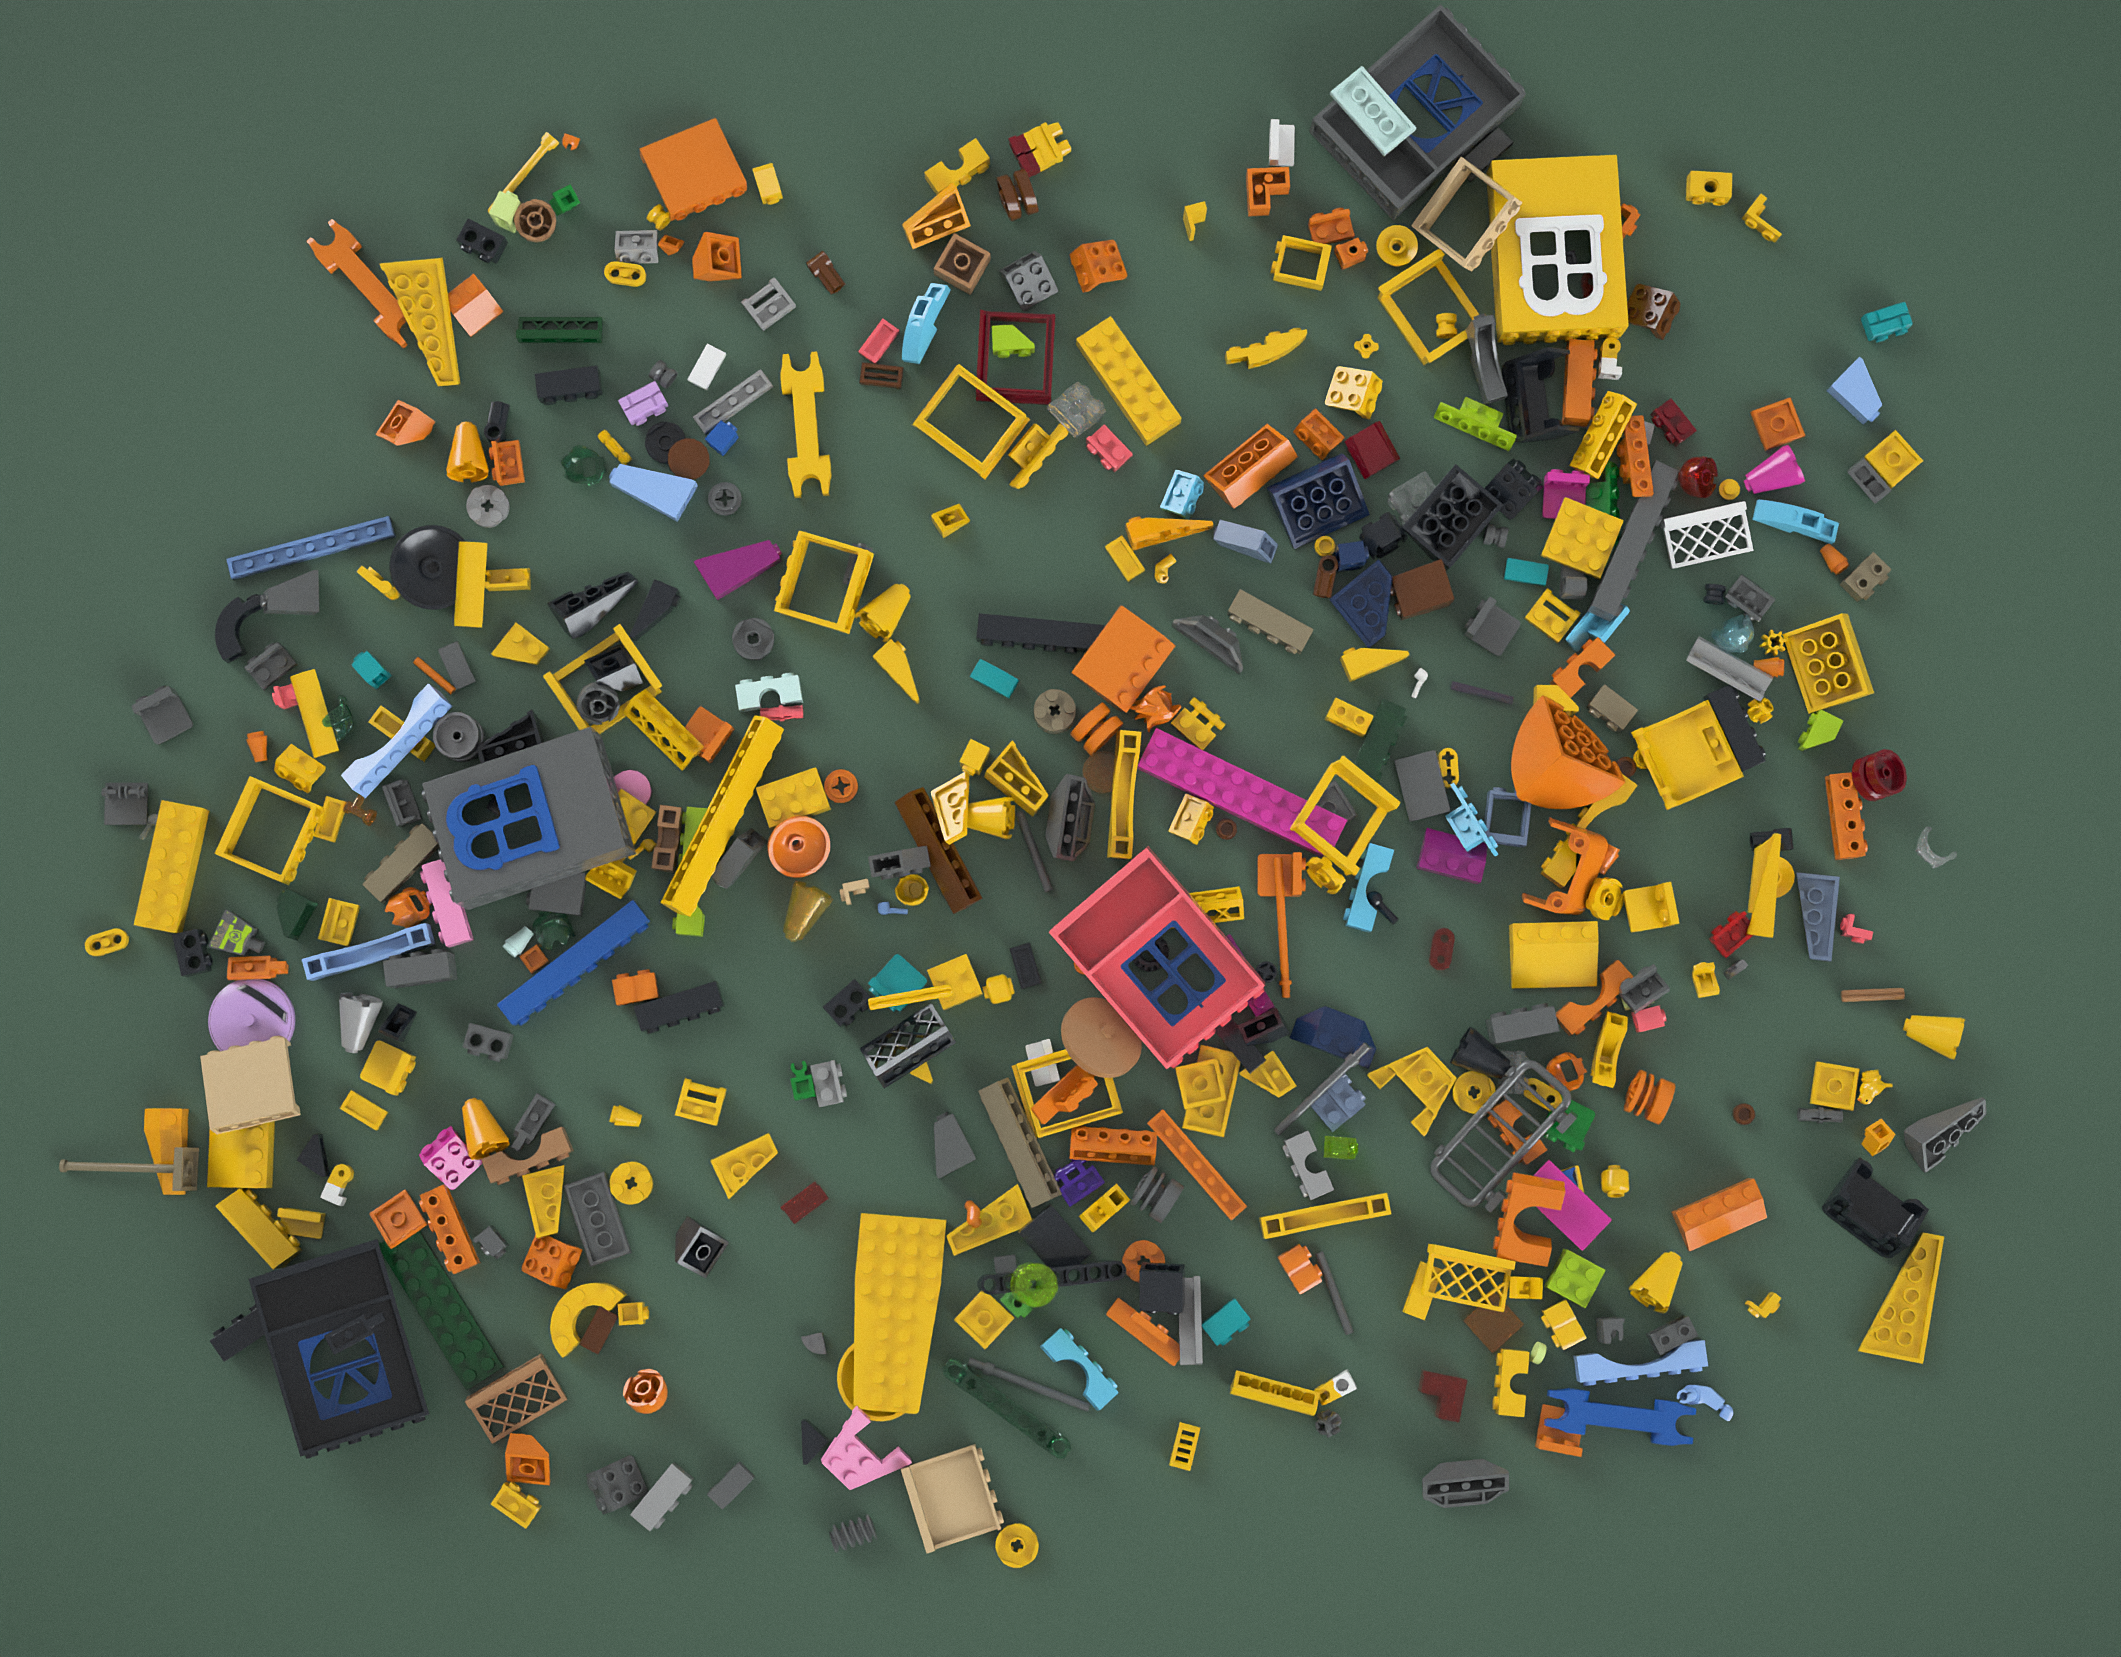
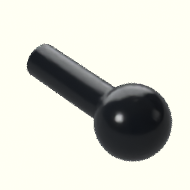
M1372 891L1367 894V900L1373 908H1377L1392 925L1398 922L1397 916L1383 903L1382 895L1379 892Z

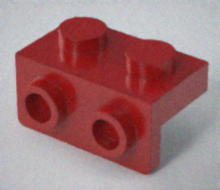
M1735 911L1727 918L1729 921L1724 926L1720 924L1711 931L1712 936L1709 938V941L1724 958L1731 955L1753 936L1747 934L1750 920L1745 916L1747 915L1745 911L1740 913Z

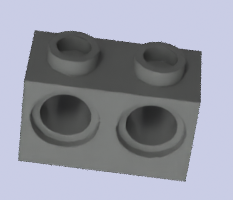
M1864 457L1847 470L1848 474L1875 504L1892 491Z
M469 1023L462 1048L468 1049V1054L480 1056V1053L488 1054L487 1059L500 1062L501 1058L507 1059L514 1035ZM477 1034L482 1037V1043L479 1046H475L472 1041L473 1037ZM497 1040H500L503 1044V1048L499 1052H495L493 1049V1044Z
M1682 1315L1646 1333V1336L1654 1352L1661 1355L1697 1337L1698 1334L1689 1316Z

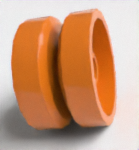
M1103 702L1087 713L1070 733L1077 742H1081L1090 736L1084 743V749L1090 756L1104 746L1124 724L1117 716H1112L1104 722L1110 714V709Z

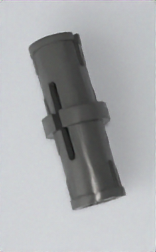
M1817 1107V1109L1798 1108L1797 1119L1798 1121L1817 1122V1124H1823V1122L1842 1123L1843 1111L1842 1109H1824L1823 1107Z

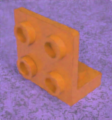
M702 706L696 710L685 726L704 746L698 756L710 764L735 730L729 723L722 721Z
M1543 1404L1535 1447L1581 1457L1583 1448L1579 1447L1581 1434L1566 1433L1544 1425V1419L1560 1418L1564 1414L1565 1408Z

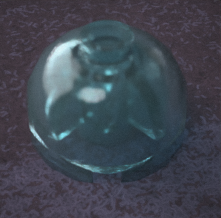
M1747 614L1745 618L1743 615H1738L1721 623L1724 625L1722 629L1717 630L1715 628L1710 633L1717 647L1725 652H1737L1739 654L1749 648L1748 645L1754 638V626Z

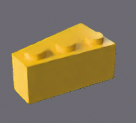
M1013 740L987 769L984 775L985 779L1006 796L1012 797L1014 802L1032 817L1049 796L1035 773L1033 774L1025 758L1018 751Z

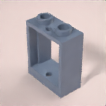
M1494 787L1493 790L1488 791L1484 823L1488 828L1485 831L1488 837L1492 836L1499 845L1522 848L1527 846L1531 803L1520 800L1516 795V790H1514V793L1506 792L1505 788ZM1493 799L1523 802L1519 836L1490 832Z

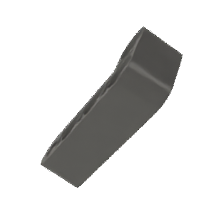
M1561 564L1560 599L1582 600L1586 595L1587 578L1584 577V573Z

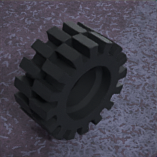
M1160 936L1155 941V945L1168 959L1169 947L1167 942ZM1141 953L1132 960L1134 965L1142 971L1151 972L1162 968L1156 959L1152 961L1145 960Z

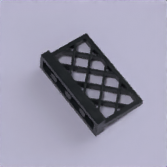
M932 1003L861 1047L860 1050L876 1078L885 1089L954 1045L956 1041ZM932 1011L933 1014L930 1021L923 1020L924 1016ZM915 1025L912 1032H905L906 1027ZM920 1025L928 1026L925 1033H918ZM934 1026H935V1027H942V1028L938 1029L937 1031H935L934 1033L931 1034L932 1029H933ZM896 1036L894 1044L887 1043L889 1038ZM902 1037H910L907 1045L900 1044ZM915 1038H923V1040L913 1045ZM873 1048H879L876 1055H868L867 1052ZM884 1048L892 1049L889 1056H882ZM898 1049L905 1050L904 1052L895 1057ZM879 1061H887V1063L877 1068Z

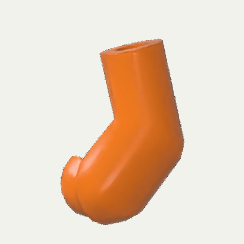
M969 1200L965 1203L967 1223L973 1228H978L982 1224V1220L979 1218L980 1209L973 1201Z

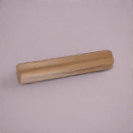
M1903 988L1841 991L1842 1002L1901 1000L1905 997Z

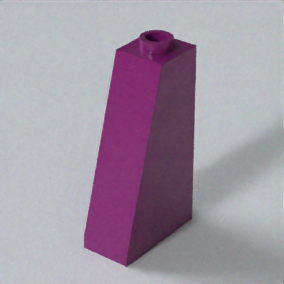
M770 540L697 559L694 563L718 601L782 562L780 558L782 552L776 543L772 545Z

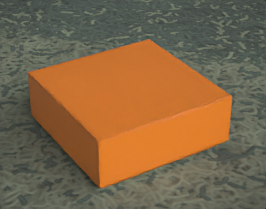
M538 944L519 956L531 974L550 962Z

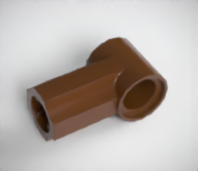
M821 251L806 262L812 274L819 278L831 295L840 291L845 285L824 251Z
M1326 555L1319 561L1313 590L1314 596L1331 598L1335 574L1338 568V562L1334 556ZM1330 561L1333 564V570L1326 571L1322 563Z

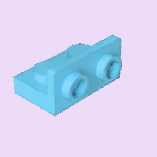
M1175 470L1160 508L1164 511L1181 515L1184 519L1189 520L1195 512L1199 496L1203 493L1204 482L1197 475Z

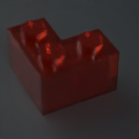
M1422 1369L1418 1391L1439 1396L1435 1417L1454 1422L1460 1421L1467 1379Z

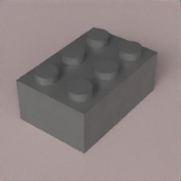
M436 949L431 950L432 954L428 955L423 952L410 953V957L407 958L402 955L389 956V960L383 961L386 987L396 989L458 980L455 954L449 953L448 950Z
M1544 1003L1531 1006L1532 1010L1527 1011V1008L1524 1007L1511 1010L1510 1015H1506V1011L1491 1014L1490 1019L1485 1020L1490 1043L1498 1044L1558 1032L1559 1027L1554 1006L1548 1007V1004Z

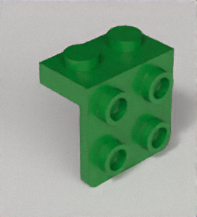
M1571 1100V1104L1565 1112L1569 1114L1572 1110L1578 1115L1577 1119L1563 1134L1556 1129L1559 1125L1556 1121L1545 1133L1544 1138L1554 1143L1556 1140L1563 1143V1148L1571 1152H1575V1150L1582 1151L1585 1145L1583 1140L1595 1117V1112ZM1552 1111L1548 1112L1545 1120L1549 1117Z

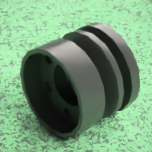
M1153 1166L1138 1183L1130 1204L1135 1206L1139 1199L1143 1200L1139 1210L1143 1211L1149 1204L1152 1206L1149 1216L1161 1224L1185 1186L1174 1179H1171L1164 1185L1163 1180L1166 1174L1162 1172L1159 1178L1155 1179L1154 1176L1158 1169Z

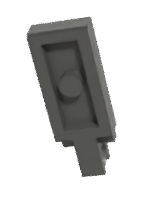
M537 1093L514 1129L513 1136L517 1138L511 1147L520 1152L525 1143L530 1145L556 1104Z

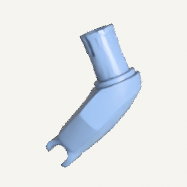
M1687 1385L1677 1393V1399H1682L1679 1401L1682 1404L1695 1405L1705 1403L1715 1411L1719 1408L1722 1409L1719 1416L1727 1421H1730L1733 1416V1408L1728 1404L1724 1405L1725 1399L1711 1387Z

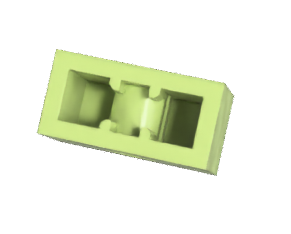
M499 191L489 211L495 225L515 233L514 217L521 202L514 193Z

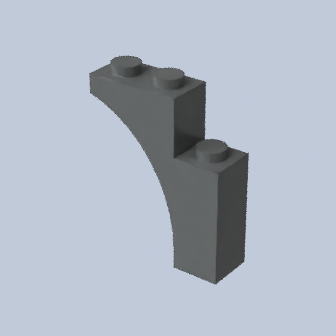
M1486 313L1473 317L1474 320L1466 328V333L1473 352L1469 359L1483 403L1487 405L1504 400L1508 394L1497 357L1495 320L1493 314L1486 316Z

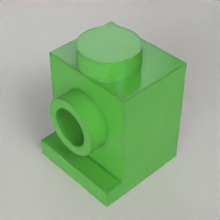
M1022 1291L1006 1293L1000 1299L1017 1318L1020 1316L1025 1318L1033 1310L1031 1307L1033 1302ZM1016 1299H1020L1022 1301V1305L1020 1307L1014 1306V1301Z

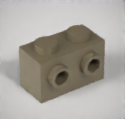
M1873 552L1839 585L1857 602L1861 599L1867 600L1875 592L1873 588L1877 584L1881 586L1889 578L1887 574L1892 569Z

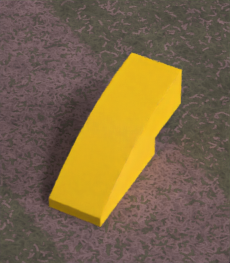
M380 705L369 720V723L393 739L403 726L404 721ZM424 736L410 753L425 762L436 746L435 743Z

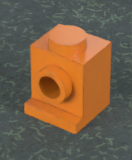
M1355 238L1341 245H1336L1334 253L1343 270L1365 261L1368 249L1364 241L1360 242L1359 238ZM1355 248L1356 253H1351L1349 249Z

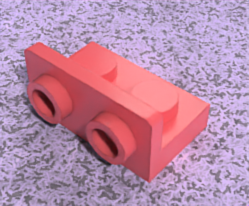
M1105 424L1091 437L1088 436L1086 438V443L1088 444L1086 448L1093 455L1097 454L1102 459L1100 461L1107 470L1111 469L1114 473L1133 456L1129 449Z

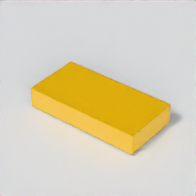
M1123 535L1105 546L1106 551L1127 582L1145 571V568Z
M326 796L322 811L323 817L317 823L314 837L336 842L348 802Z
M353 1090L349 1092L340 1107L341 1110L374 1130L379 1129L388 1114V1111Z

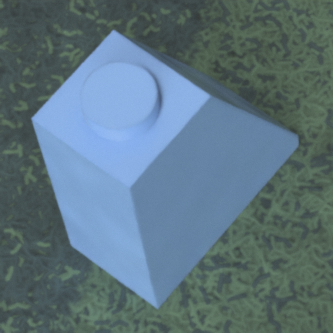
M1859 357L1830 386L1827 392L1859 422L1864 424L1868 420L1872 422L1880 414L1877 410L1882 406V403L1864 361Z

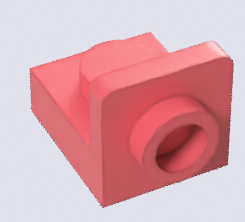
M292 684L273 687L275 693H272L275 705H279L282 709L298 705Z

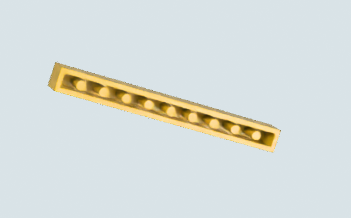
M754 715L660 902L680 915L691 917L692 913L696 910L697 903L706 890V885L711 875L715 872L716 865L724 854L725 847L730 837L734 834L735 827L743 816L744 809L753 796V791L758 781L762 778L763 771L771 760L776 745L781 740L784 729L770 719Z

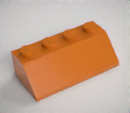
M1266 424L1203 476L1222 500L1235 509L1270 479H1273L1286 466H1289L1298 456L1289 440Z
M1754 1178L1745 1179L1671 1212L1689 1252L1767 1218L1763 1197Z

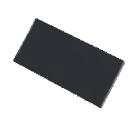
M1030 943L1009 948L1021 990L1042 984Z

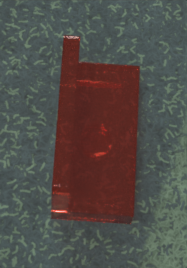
M815 1181L780 1208L796 1224L828 1200L829 1197L818 1182Z

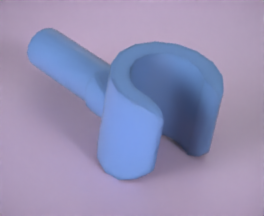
M882 902L877 905L878 912L881 915L908 913V909L890 908L889 902Z

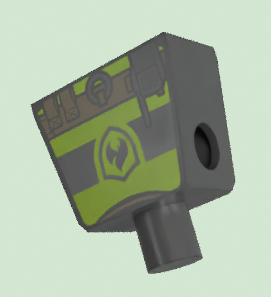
M225 909L208 947L247 956L250 949L260 953L265 942L255 938L259 930L234 912Z

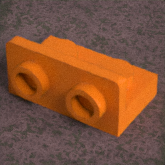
M1337 208L1332 210V213H1316L1312 215V218H1309L1308 227L1313 242L1331 244L1351 239L1355 236L1350 220V209Z
M1314 409L1293 431L1299 440L1309 447L1321 460H1324L1345 438L1317 409Z

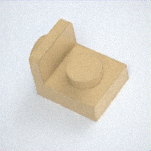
M868 879L842 884L843 889H840L842 902L846 901L847 906L852 905L849 892H853L854 895L866 893V889L870 888Z

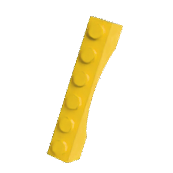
M1126 730L1116 732L1107 858L1132 859L1133 803L1141 732Z
M1623 775L1625 783L1618 790L1604 799L1590 804L1588 808L1584 806L1578 814L1580 819L1577 824L1572 823L1571 825L1586 829L1589 823L1601 812L1625 803L1638 785ZM1565 832L1568 835L1564 841L1560 840L1553 850L1556 853L1553 857H1547L1541 865L1543 870L1540 874L1560 889L1567 884L1576 871L1577 853L1573 852L1568 845L1569 832Z
M1380 1193L1259 1217L1263 1239L1325 1226L1390 1215L1391 1210L1387 1193Z

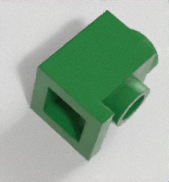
M571 184L552 193L554 198L549 201L557 216L580 204Z

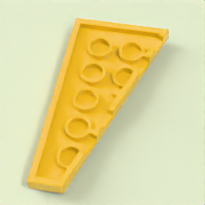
M1920 1233L1858 1351L1923 1364L1944 1236Z

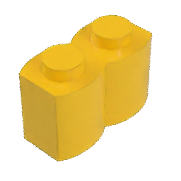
M1566 1299L1542 1310L1544 1316L1541 1317V1320L1546 1328H1551L1554 1334L1551 1336V1339L1556 1348L1561 1347L1562 1350H1565L1586 1339Z

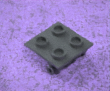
M105 783V788L101 790L102 797H105L104 825H147L148 783Z

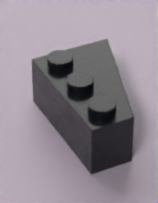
M532 709L517 722L511 723V726L501 733L498 732L476 747L481 763L544 743L537 715Z

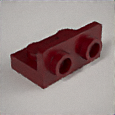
M1672 398L1650 414L1653 424L1663 430L1666 440L1670 444H1674L1675 447L1697 431Z

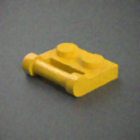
M361 566L357 570L359 575L390 600H396L399 597L395 587H392L388 581H382L384 578L371 567L366 569Z
M1547 588L1524 619L1558 644L1581 613L1578 610L1574 611L1554 596L1552 591ZM1547 600L1566 614L1569 619L1564 621L1544 606L1543 603Z
M685 1078L675 1115L717 1126L727 1089L722 1087L718 1089L694 1083L691 1079ZM691 1090L717 1097L716 1103L688 1097V1092Z

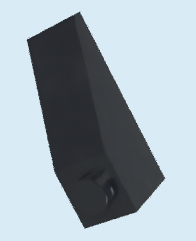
M654 579L629 636L631 640L636 642L671 613L673 607L677 608L681 600L680 592L677 588Z

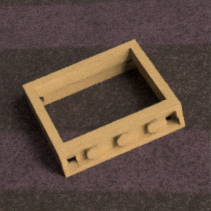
M1460 157L1411 226L1464 268L1473 271L1474 268L1480 265L1485 253L1493 247L1494 241L1499 234L1505 231L1507 223L1512 216L1518 213L1523 202L1472 163ZM1472 172L1508 201L1468 256L1464 258L1429 229Z

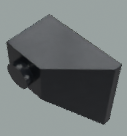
M622 643L584 660L599 685H607L624 692L643 683L635 662Z
M687 1216L676 1233L675 1262L706 1279L729 1242L703 1224Z

